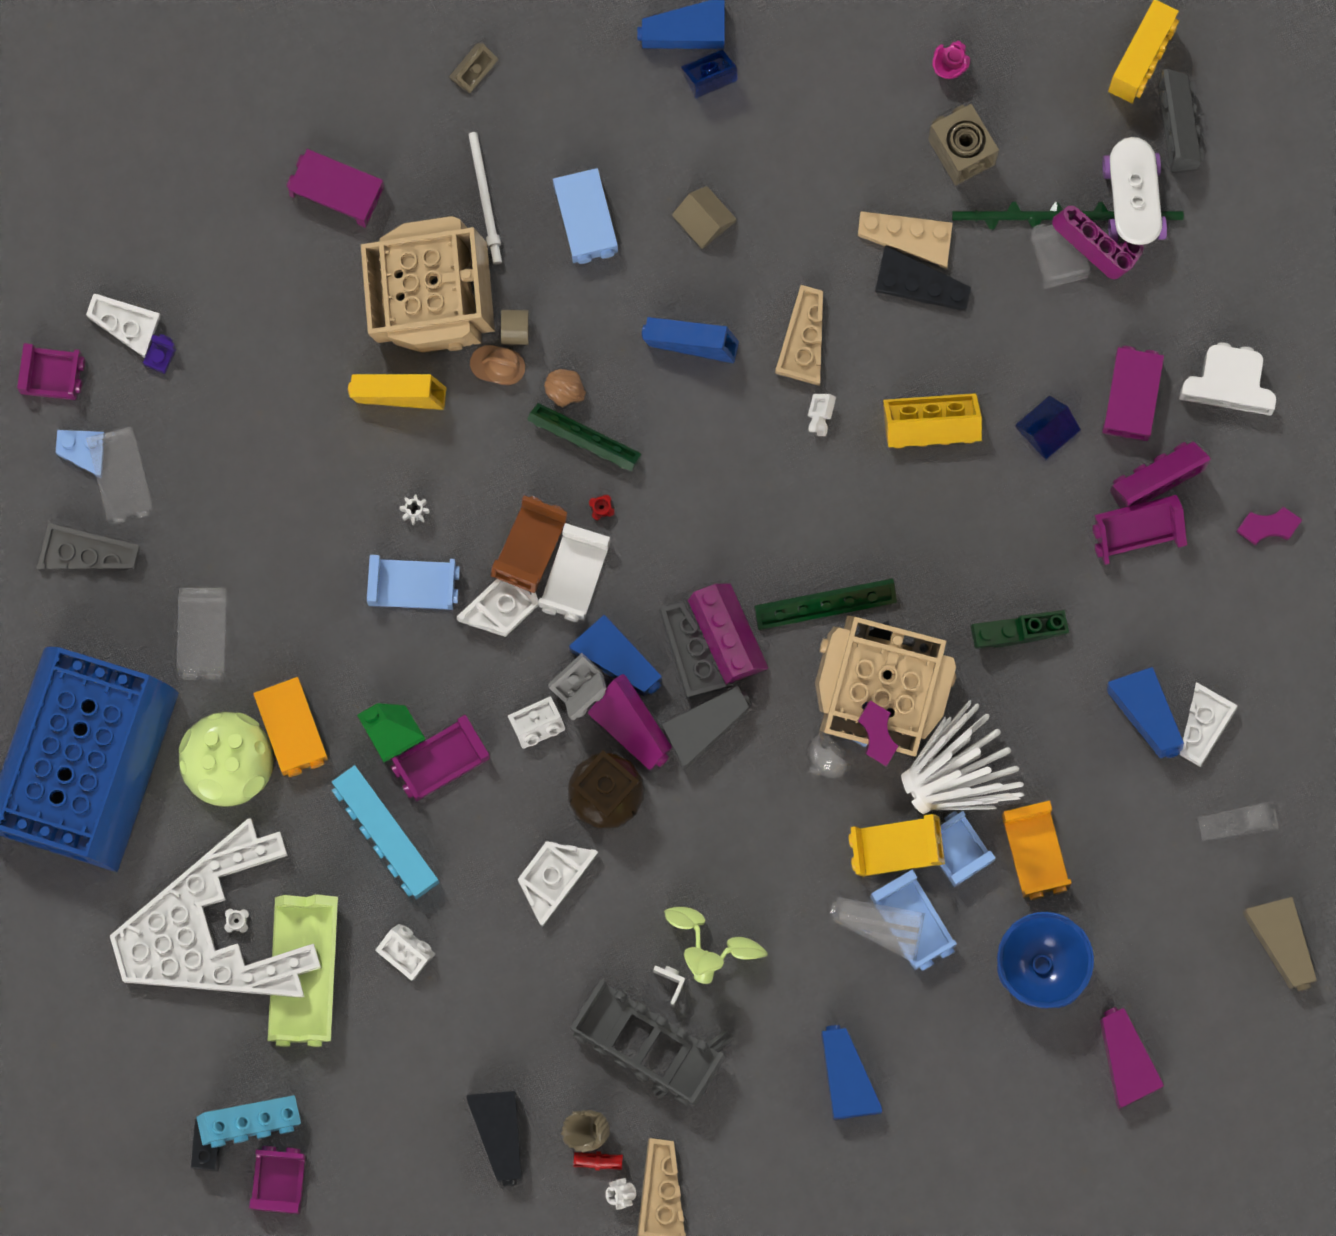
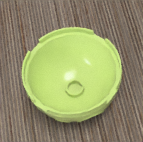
M221 712L202 718L188 729L179 746V766L184 783L198 798L215 806L229 807L248 802L264 789L273 771L274 754L268 735L256 720L242 713Z

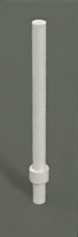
M471 132L468 135L488 234L486 237L487 247L491 250L493 264L498 265L502 263L499 248L501 246L500 236L496 232L478 133Z

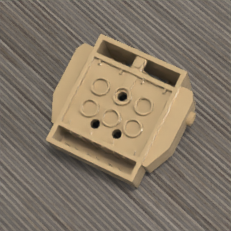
M449 216L403 223L381 237L379 242L361 244L368 334L377 343L392 341L397 346L421 353L444 349L459 351L464 346L482 344L481 333L495 332L487 242L474 227L467 228L460 219ZM399 272H403V276L401 278H396ZM434 278H438V282L432 285L431 281ZM471 281H474L475 296L472 294ZM404 294L405 298L402 301H398L399 296Z
M847 616L844 629L833 626L827 635V639L823 638L820 646V652L823 654L815 681L819 710L824 713L820 731L868 744L867 732L857 720L863 712V704L871 700L885 710L892 708L894 711L893 715L888 718L887 728L891 739L898 745L896 752L916 757L921 738L926 739L943 718L950 689L955 683L956 664L954 658L943 655L946 641L855 616ZM858 626L860 628V632L855 635L856 628ZM870 627L892 632L890 641L868 636ZM904 636L914 638L912 647L902 644ZM923 643L928 646V650L924 653L919 649ZM886 670L891 672L889 679L883 677V673Z

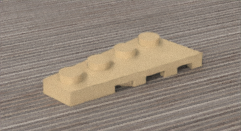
M860 212L859 237L883 246L887 245L901 253H908L918 257L920 260L932 262L947 270L952 223Z
M804 285L800 286L775 374L820 386L823 291Z
M648 1139L637 1236H686L680 1200V1186L678 1185L674 1141Z

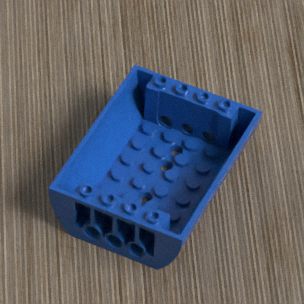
M45 647L0 772V836L118 872L179 694L178 691L161 680L138 671L60 647ZM87 701L95 703V710L91 713L83 712V705ZM81 723L86 724L88 727L86 734L83 736L76 735V726ZM63 769H69L72 772V776L68 781H61L59 779V773ZM57 791L64 794L63 801L59 804L52 803V794Z

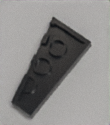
M885 246L875 292L966 312L971 290L970 286Z

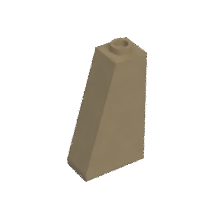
M1293 897L1245 909L1243 911L1245 919L1290 989L1297 988L1298 991L1312 988L1311 984L1317 981Z

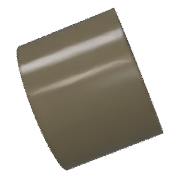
M502 310L501 345H528L529 310Z

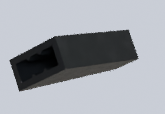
M516 1092L467 1095V1102L497 1181L503 1182V1186L517 1185V1181H522Z

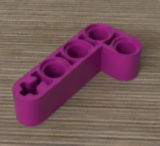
M1067 206L1053 217L1052 224L1055 230L1111 279H1118L1131 270L1144 251V245H1134L1126 241L1118 245L1075 206Z

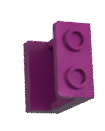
M24 343L17 389L20 394L76 400L77 393H81L82 380L79 379L80 371H84L85 357H82L83 355L78 349H75L74 352L35 348L33 344Z
M262 1146V1150H256L255 1152L256 1164L249 1209L300 1214L306 1155L300 1154L301 1149L286 1148V1152H277V1147Z

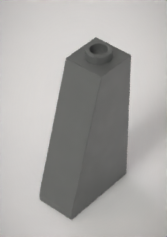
M736 687L662 724V730L673 747L672 750L683 770L694 763L749 711L748 704L751 702L745 690L741 692L739 687Z

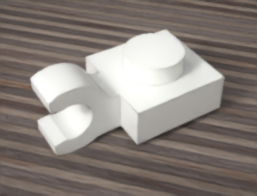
M813 394L808 416L812 418L809 424V432H817V436H826L828 428L825 420L831 419L836 400L835 396L831 394Z

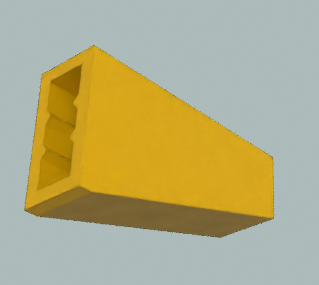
M352 374L351 382L348 384V394L355 402L361 404L444 410L446 387L431 374Z

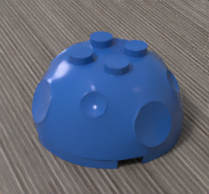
M1037 912L1017 920L1003 935L997 954V972L1003 986L1019 1001L1029 1006L1043 1009L1060 1008L1075 1001L1088 985L1094 966L1093 949L1083 929L1071 921L1070 918L1053 912Z

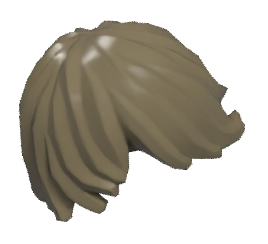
M592 1110L573 1111L572 1115L565 1118L564 1126L562 1127L563 1131L561 1132L565 1144L569 1145V1148H574L576 1151L584 1153L598 1149L606 1142L610 1135V1126L606 1117L600 1112Z

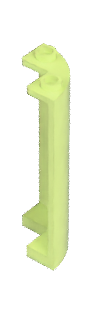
M315 894L308 897L290 895L275 897L272 957L314 944L321 965L320 969L299 975L305 997L270 995L268 1041L276 1042V1046L290 1047V1043L293 1042L308 1043L307 1046L321 1047L322 1042L331 1041L338 897Z

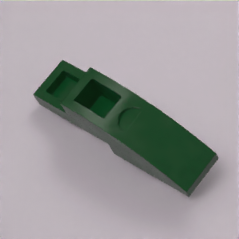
M1065 610L1021 615L1018 618L975 623L970 626L975 649L993 646L994 648L1012 646L1069 633Z

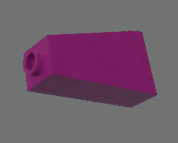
M624 674L615 678L607 687L603 698L595 702L588 711V714L649 770L657 765L662 767L669 759L667 754L673 747L628 678Z
M1114 1007L1103 1013L1105 1017L1100 1020L1116 1106L1118 1109H1121L1164 1087V1084L1125 1009L1118 1010L1117 1007Z

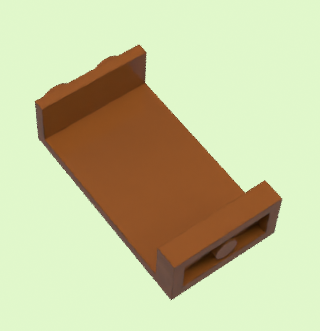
M524 495L522 507L498 560H495L493 563L491 577L535 593L563 531L568 512L564 511L560 506L545 504L537 497H527Z

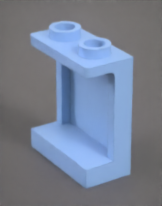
M957 811L952 812L944 818L946 822L941 825L945 864L939 866L954 887L996 859L991 850H987L970 825L964 811L959 814Z

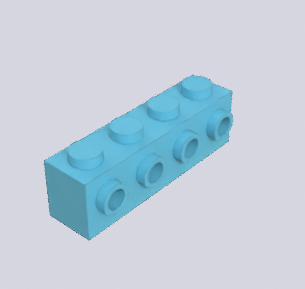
M295 1095L204 1112L196 1117L202 1145L211 1144V1148L226 1145L225 1141L233 1139L234 1143L245 1142L249 1140V1136L257 1135V1139L272 1136L271 1132L279 1131L280 1134H287L293 1132L294 1127L301 1124Z

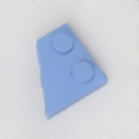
M57 430L56 454L65 460L73 462L76 466L86 469L98 478H102L105 433Z

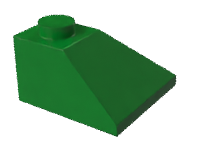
M377 703L357 714L365 732L383 762L425 740L424 735L406 705Z

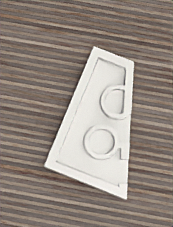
M1196 682L1183 737V750L1180 751V756L1201 767L1237 710V705Z

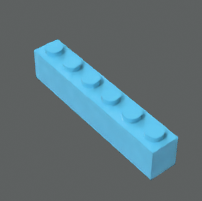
M355 765L332 781L335 788L331 791L339 802L341 800L346 802L348 807L345 810L353 821L358 819L362 824L359 829L367 840L371 837L376 845L373 849L381 859L384 856L390 863L387 868L394 878L399 876L404 883L401 887L408 897L413 895L417 900L439 884L438 878Z

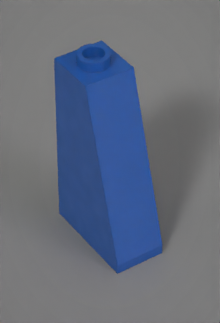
M709 0L643 18L642 27H637V41H642V49H724L725 0Z
M647 317V322L642 328V338L649 347L735 363L739 341L727 326Z
M605 615L569 645V649L574 655L578 657L583 653L602 672L615 679L624 674L635 691L643 696L648 693L652 695L661 687L662 676Z
M1153 667L1109 681L1107 686L1108 694L1158 757L1163 758L1166 756L1167 758H1173L1179 755L1180 751L1183 750L1184 742Z
M840 1025L827 1026L826 1031H822L821 1036L833 1120L881 1114V1104L847 1029H841Z

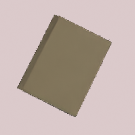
M708 186L689 193L672 214V217L701 249L705 248L737 221L734 215Z

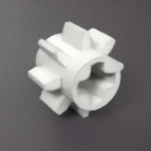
M417 494L414 495V499L409 500L405 497V506H400V511L406 512L402 517L405 521L409 518L412 525H415V521L418 520L424 523L423 515L429 514V509L423 508L427 503L426 499L418 500ZM418 506L416 513L412 514L411 510H413V507Z
M626 1178L609 1182L610 1187L606 1190L607 1201L611 1205L616 1204V1210L632 1206V1200L636 1197L634 1185L626 1183Z

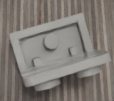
M583 653L548 683L549 689L565 702L568 716L572 720L582 717L594 701L597 702L603 698L606 691L602 671Z

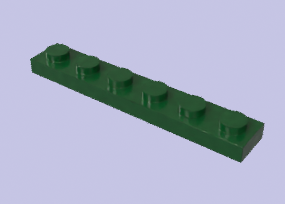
M893 578L755 605L754 609L758 630L893 604L897 603L895 583Z

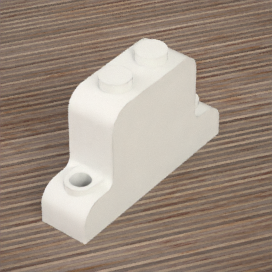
M1217 343V345H1213L1208 349L1204 358L1202 377H1188L1182 385L1179 400L1265 415H1272L1276 404L1274 393L1269 389L1260 387L1263 365L1262 355L1251 347L1233 348L1228 343Z

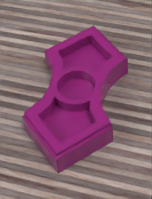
M1282 507L1275 514L1268 516L1257 515L1250 511L1236 532L1254 545L1270 536H1278L1289 540L1302 519L1285 507Z
M869 700L857 720L865 728L868 735V746L865 754L887 766L898 748V745L894 743L888 733L887 724L891 713Z

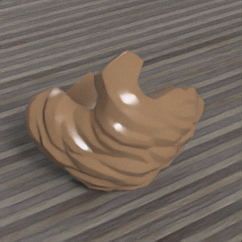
M558 369L548 374L544 385L545 393L554 401V404L564 408L570 403L584 401L586 391L577 372Z

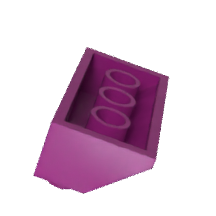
M1194 441L1189 444L1183 442L1174 448L1175 452L1169 455L1163 453L1153 459L1154 463L1146 466L1143 464L1134 469V474L1127 478L1125 475H1122L1115 479L1110 492L1120 509L1148 502L1204 472L1211 460L1209 455Z
M731 583L713 584L693 592L688 602L725 685L767 670L769 667Z

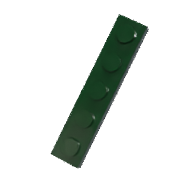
M540 403L536 404L527 419L537 427L544 428L559 438H565L575 443L578 447L587 449L598 457L607 459L623 469L632 471L642 453Z

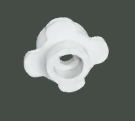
M228 909L225 912L226 924L224 929L228 933L232 931L245 933L248 930L246 920L249 917V913L247 910Z

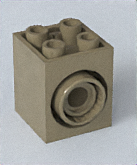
M972 104L966 107L961 105L955 108L951 115L947 117L940 116L932 122L928 141L955 186L996 164L999 149Z

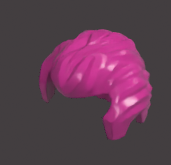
M959 40L951 43L947 48H944L942 44L936 47L932 67L938 76L945 79H953L959 77L968 69L970 57L965 53L966 46Z

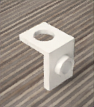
M655 965L653 973L679 983L670 1003V1006L674 1007L684 985L685 978L679 976V971L666 966L663 969Z

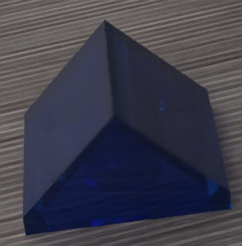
M723 49L681 67L695 99L737 81V67Z
M1048 396L1015 425L1045 460L1081 431L1068 406L1052 396Z

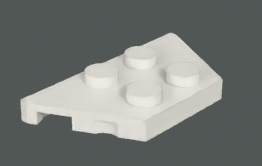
M496 579L457 616V620L506 637L539 606L536 592L532 593Z
M546 841L520 875L518 882L542 927L597 856L598 852L596 850Z

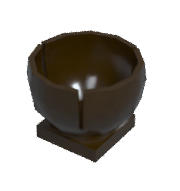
M604 750L600 754H594L577 765L568 782L569 805L581 821L598 829L618 828L628 822L637 814L644 799L643 778L632 762L615 753H606Z

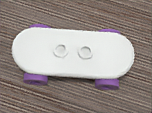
M1137 137L1124 138L1113 147L1111 154L1103 156L1102 160L1104 179H1111L1115 219H1109L1108 236L1117 242L1119 234L1123 240L1134 245L1149 244L1155 241L1157 237L1158 240H1166L1167 224L1165 216H1161L1158 176L1161 173L1160 154L1155 153L1151 145L1143 139Z

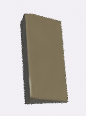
M478 43L449 78L465 91L471 93L499 59L483 43Z

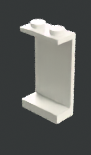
M565 523L562 531L563 537L543 596L539 599V607L547 614L555 615L557 612L565 615L564 618L567 620L578 622V620H585L610 545V537Z

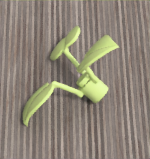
M672 907L664 910L665 918L670 924L681 929L694 928L696 932V947L687 948L684 952V958L697 982L703 984L711 983L714 972L723 967V959L728 953H731L736 958L745 960L768 956L767 951L762 946L745 937L728 939V947L725 948L721 956L707 950L704 951L701 949L699 925L705 924L703 915L688 907Z

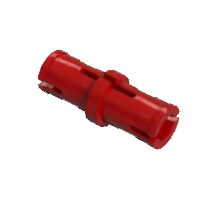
M596 1151V1153L574 1152L573 1167L595 1168V1171H600V1169L622 1170L623 1155L601 1154V1151Z

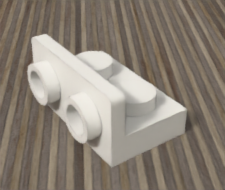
M551 696L508 715L522 749L534 746L538 742L556 736L565 730L562 718Z
M400 924L388 932L375 950L411 981L417 977L426 963L435 955L429 944L417 939L408 927Z

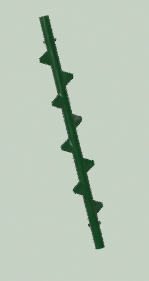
M1012 202L1007 211H952V220H975V222L985 220L990 230L995 229L999 220H1028L1032 229H1037L1042 220H1053V217L1063 209L1059 202H1054L1050 211H1021L1017 202ZM1098 202L1094 211H1081L1090 220L1115 219L1114 211H1108L1103 202ZM1161 211V216H1165L1166 220H1183L1184 212Z

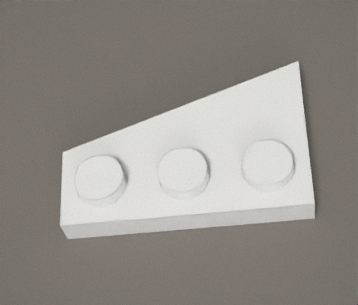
M93 294L86 313L90 320L144 358L148 353L152 342L151 337L155 334L161 317L160 313L98 294Z

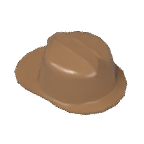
M485 345L474 351L470 358L472 373L484 381L501 385H512L521 380L525 373L523 358L519 353L511 349Z

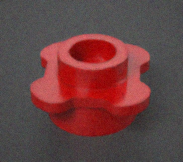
M609 495L589 500L594 520L614 515L615 511L611 507V497Z

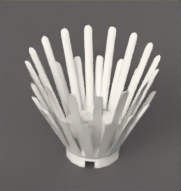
M969 700L953 720L951 717L947 720L944 717L911 768L901 774L906 793L911 792L914 800L911 802L922 814L932 810L997 809L995 806L969 805L994 804L999 801L1020 799L1019 797L1024 796L1023 793L1018 792L973 797L1024 786L1022 782H1014L1004 785L993 783L970 788L971 786L1019 771L1018 766H1012L991 773L990 767L974 771L1011 753V749L1006 747L972 763L981 757L980 748L1000 735L1001 731L999 729H995L952 758L956 752L971 740L970 736L989 719V714L983 715L934 758L978 710V703L968 713H965L971 705V700Z

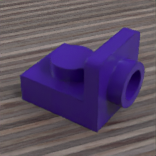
M162 334L159 337L152 335V344L143 361V365L165 374L175 354L176 347L172 342L173 340L168 336Z

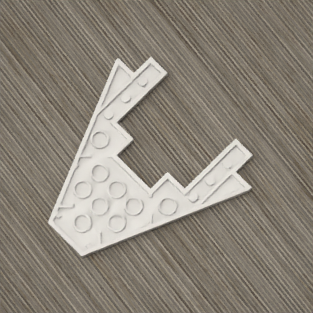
M247 819L110 935L122 981L124 983L305 997L299 975L321 968L314 944L245 966L238 943L215 950L203 909L226 900L220 877L288 856L280 831L257 838L252 819Z

